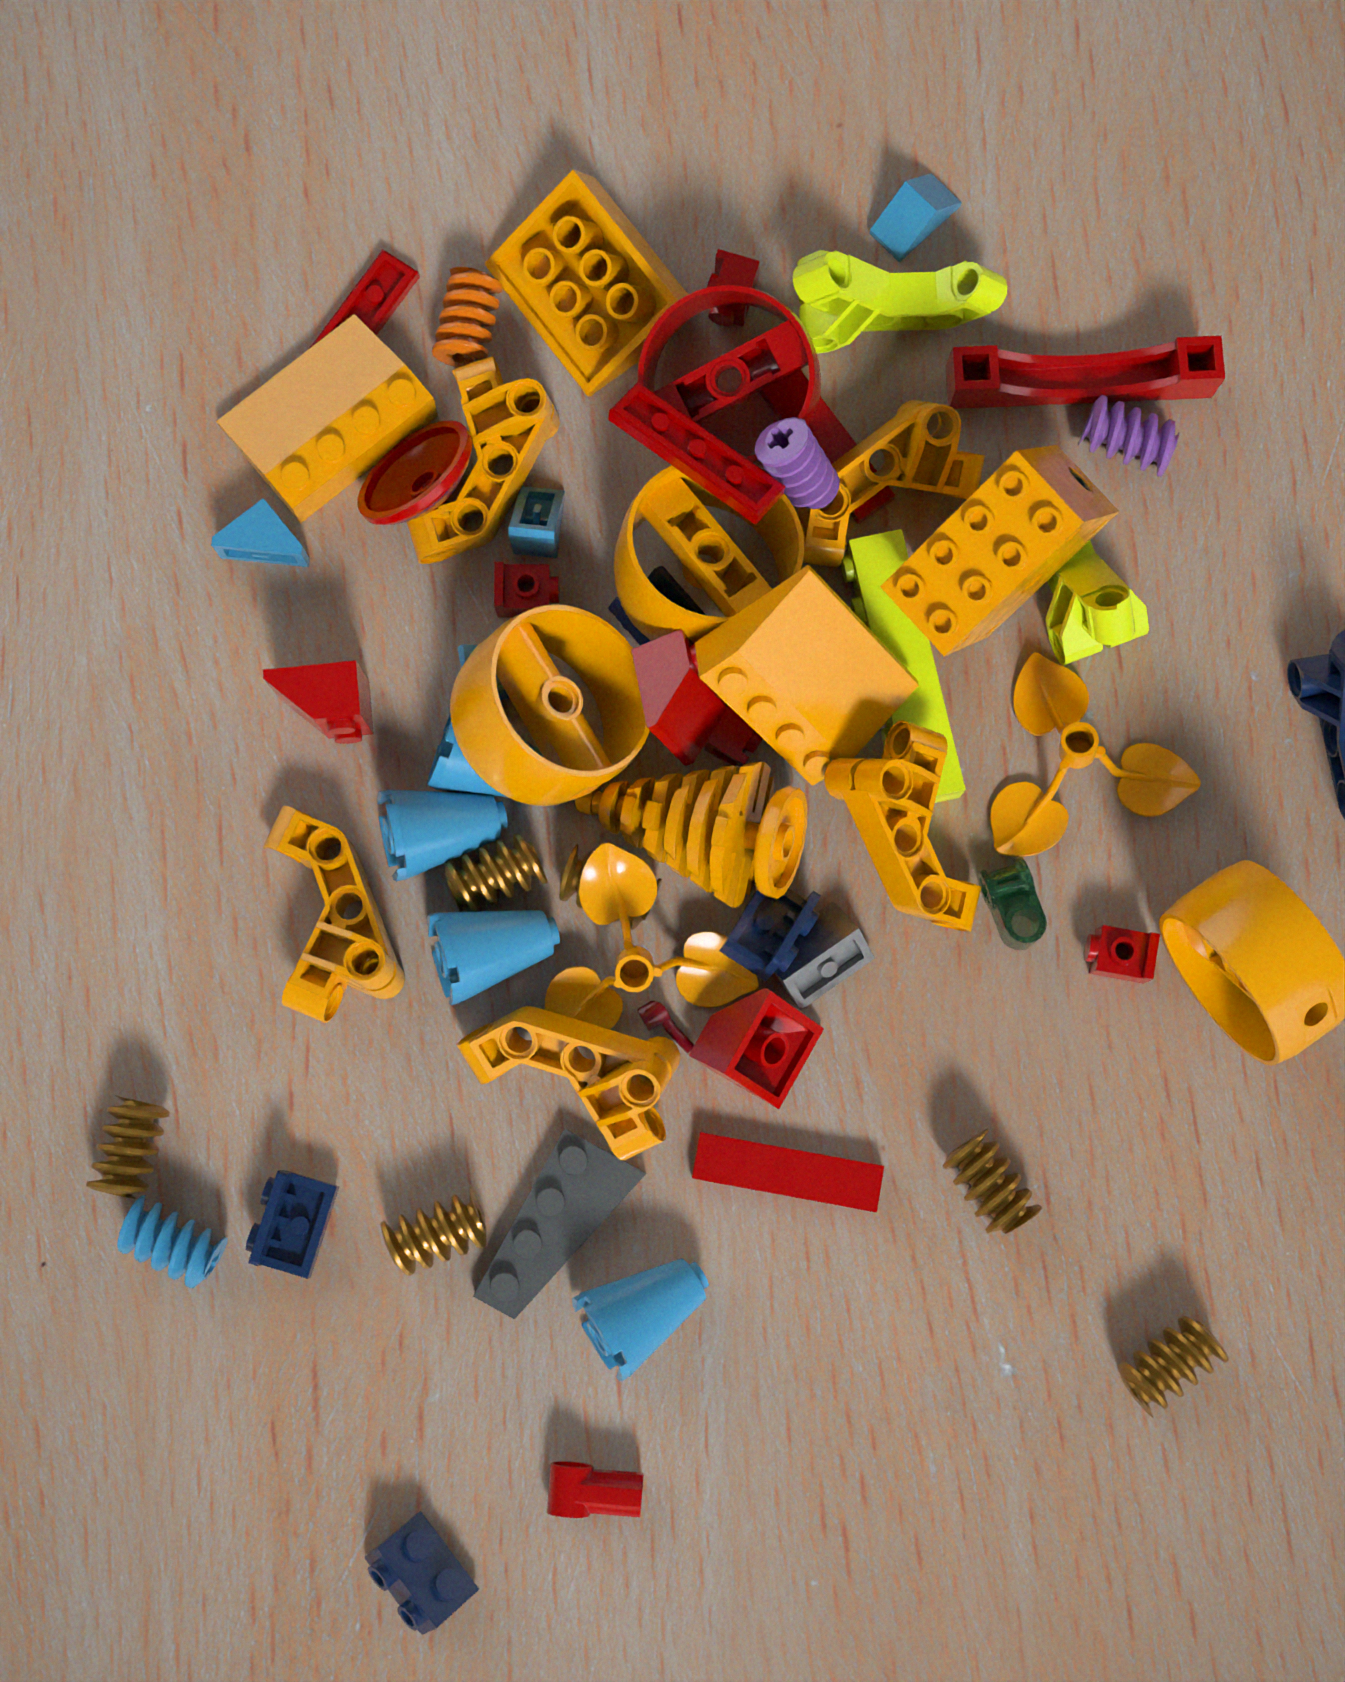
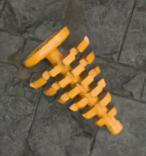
M762 761L748 763L740 768L734 765L720 767L712 772L706 769L696 770L686 776L679 773L664 775L657 782L655 777L640 778L631 786L628 781L613 782L605 788L604 792H601L600 789H595L589 794L575 799L576 809L580 813L588 815L599 814V821L602 827L613 834L614 832L618 834L621 831L627 843L635 848L641 849L643 847L648 856L659 863L666 862L672 871L683 878L690 877V880L696 886L707 893L714 892L716 898L731 908H736L744 903L745 893L750 895L755 883L757 889L767 897L778 899L786 893L800 863L807 829V801L805 793L800 788L786 786L777 790L774 794V776L769 777L771 768L766 762Z

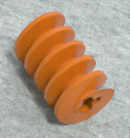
M456 266L450 269L451 276L446 283L448 293L443 297L444 309L439 315L441 326L436 330L435 337L437 342L432 347V355L437 360L456 368L473 363L475 359L488 358V349L478 343H489L492 341V333L482 327H492L496 324L495 316L487 311L499 308V300L492 295L500 294L503 291V285L497 279L490 277L485 272L465 266Z

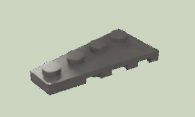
M564 1128L473 1297L512 1319H516L647 1173L618 1159L611 1153Z

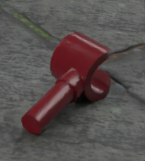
M652 1000L638 1008V1014L648 1031L662 1024L665 1031L686 1053L692 1050L694 1043L675 1025L663 1004Z

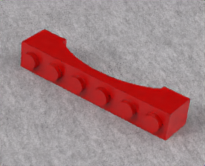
M1222 335L1177 337L1175 341L1156 346L1091 355L1024 354L1000 350L997 345L952 347L945 367L948 406L954 409L1094 403L1101 395L1107 397V403L1118 401L1212 398L1225 380Z

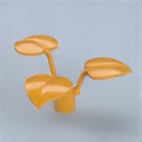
M1035 652L1028 658L1018 676L1013 698L1014 713L1018 723L1032 735L1043 736L1056 728L1058 733L1061 734L1059 757L1062 761L1045 794L1037 785L1030 782L1010 784L998 793L992 804L990 816L994 849L1002 855L1026 857L1044 852L1059 842L1067 829L1069 814L1062 804L1051 799L1069 768H1085L1093 762L1094 758H1098L1113 776L1121 778L1117 786V795L1122 805L1130 812L1143 817H1155L1170 812L1198 791L1201 781L1195 771L1182 758L1162 746L1151 743H1138L1129 746L1122 754V769L1116 767L1107 756L1106 749L1098 746L1099 737L1094 727L1088 723L1079 722L1086 714L1089 705V692L1083 680L1070 669L1058 665Z
M610 842L600 844L592 852L581 874L579 885L580 902L586 915L596 924L608 925L620 919L624 949L617 956L615 976H607L602 981L595 970L586 966L568 967L556 974L550 981L546 991L545 1010L610 1030L618 1022L623 1010L622 997L614 989L609 988L610 985H614L616 988L621 987L629 992H640L651 984L653 976L659 977L662 975V972L676 965L680 966L676 973V985L679 992L686 1001L699 1007L708 1008L724 1005L758 988L757 975L719 951L728 937L719 932L701 931L694 933L685 941L684 957L675 956L658 965L654 964L653 957L647 949L633 944L628 916L638 917L645 914L654 904L657 896V881L652 869L640 857Z

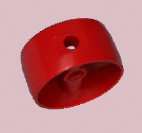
M718 285L703 288L684 296L671 305L658 318L646 337L641 351L637 382L698 424L730 406L743 403L752 394L809 365L808 390L801 412L797 417L805 420L809 427L817 411L820 399L821 372L818 356L810 334L798 316L787 305L772 295L755 288L740 285ZM739 304L768 311L783 321L780 325L654 391L656 368L666 343L682 324L696 314L717 306ZM733 369L741 373L742 380L739 388L730 393L719 390L718 379L720 375L726 370ZM756 454L745 457L759 468H763V464L757 459Z

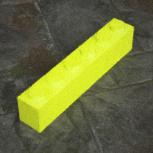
M902 529L851 539L848 541L846 555L843 556L841 562L845 583L852 582L856 598L850 600L851 610L912 673L919 684L886 721L887 727L881 728L883 745L885 746V740L891 727L901 720L943 734L947 739L948 748L935 803L960 798L966 788L930 642L880 587L909 558Z

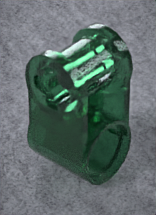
M1016 858L1012 865L989 873L985 869L978 871L977 879L979 886H981L982 896L991 911L1003 943L1015 950H1025L1033 946L1045 933L1047 921L1035 890L1031 871L1024 858ZM1023 916L1029 919L1033 925V935L1023 937L1015 933L1011 924L1012 918Z

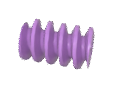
M1101 395L1091 408L1078 445L1085 437L1090 438L1089 452L1094 453L1102 443H1105L1106 458L1111 459L1121 449L1123 450V464L1128 465L1138 455L1140 456L1141 471H1145L1155 461L1157 462V476L1162 477L1177 445L1179 433L1175 435V421L1168 419L1158 429V415L1155 413H1151L1141 423V409L1138 407L1133 408L1124 417V403L1121 401L1116 402L1108 411L1107 397Z
M797 417L785 418L769 425L761 432L755 444L757 459L763 464L765 471L786 486L784 494L792 505L811 509L826 507L835 498L839 490L840 479L805 420Z

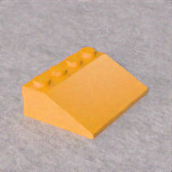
M574 169L484 263L494 278L502 283L505 292L587 396H592L639 362L644 342L655 322L671 305L688 295L597 179ZM682 324V325L673 333V335H674L684 324Z
M354 314L216 422L301 524L375 466L398 443L436 418L438 413L434 397L407 365Z
M810 565L795 573L695 642L699 678L812 786L824 779L826 769L833 760L838 758H854L919 686L918 680Z

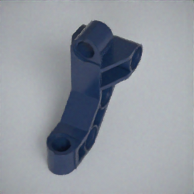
M1343 630L1332 641L1329 654L1290 660L1287 668V677L1290 691L1300 707L1319 717L1337 803L1345 819V630Z

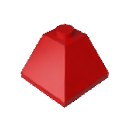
M763 988L712 1014L688 1056L745 1091L780 1109L824 1028L772 991Z

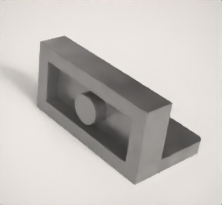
M834 902L829 903L818 911L820 915L805 937L801 934L797 936L793 945L799 948V951L785 972L780 969L774 972L791 1001L799 1010L811 1004L875 959L859 927Z

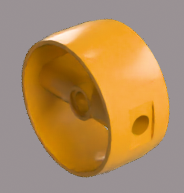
M672 465L652 477L629 506L614 552V578L617 595L626 615L634 626L651 641L682 629L695 644L703 636L772 590L770 585L704 505L719 508L738 516L760 534L775 559L779 574V584L800 571L804 558L803 530L797 512L785 494L755 525ZM644 521H648L682 563V573L686 581L694 587L703 589L725 617L706 616L686 610L667 599L650 583L637 560L632 535ZM699 555H709L713 557L717 563L710 564L704 562Z
M568 605L536 607L506 621L471 652L460 669L453 685L450 700L451 723L458 746L469 765L479 777L499 793L515 801L536 806L557 805L578 799L618 775L641 750L650 732L646 725L631 650L633 647L613 626L602 618L586 610ZM547 652L557 656L572 667L592 692L602 718L603 748L581 711L583 708V696L580 689L573 681L560 675ZM496 675L544 757L531 749L510 724L499 699Z
M1240 860L1216 872L1180 897L1160 917L1159 928L1166 950L1192 994L1223 1032L1257 1061L1265 1065L1275 1066L1302 1052L1345 1019L1344 957L1325 927L1303 900L1286 883L1265 867L1253 861Z

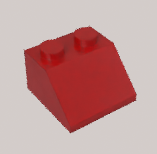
M680 629L631 650L647 728L685 766H688L695 762L727 707L726 703L699 678L695 644Z
M356 660L263 669V679L280 700L328 739L335 738V743L350 744L362 741V735L374 734L370 684Z

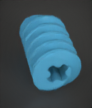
M146 1195L140 1196L131 1206L123 1221L118 1237V1251L122 1254H128L135 1249L134 1258L136 1261L145 1262L151 1258L153 1270L161 1271L168 1266L169 1278L177 1280L185 1274V1286L195 1288L203 1280H206L216 1267L226 1248L228 1237L224 1236L213 1246L210 1244L212 1229L206 1228L198 1237L193 1236L195 1220L190 1219L180 1229L176 1227L179 1212L173 1211L165 1220H162L160 1215L163 1204L157 1202L147 1212L143 1210Z

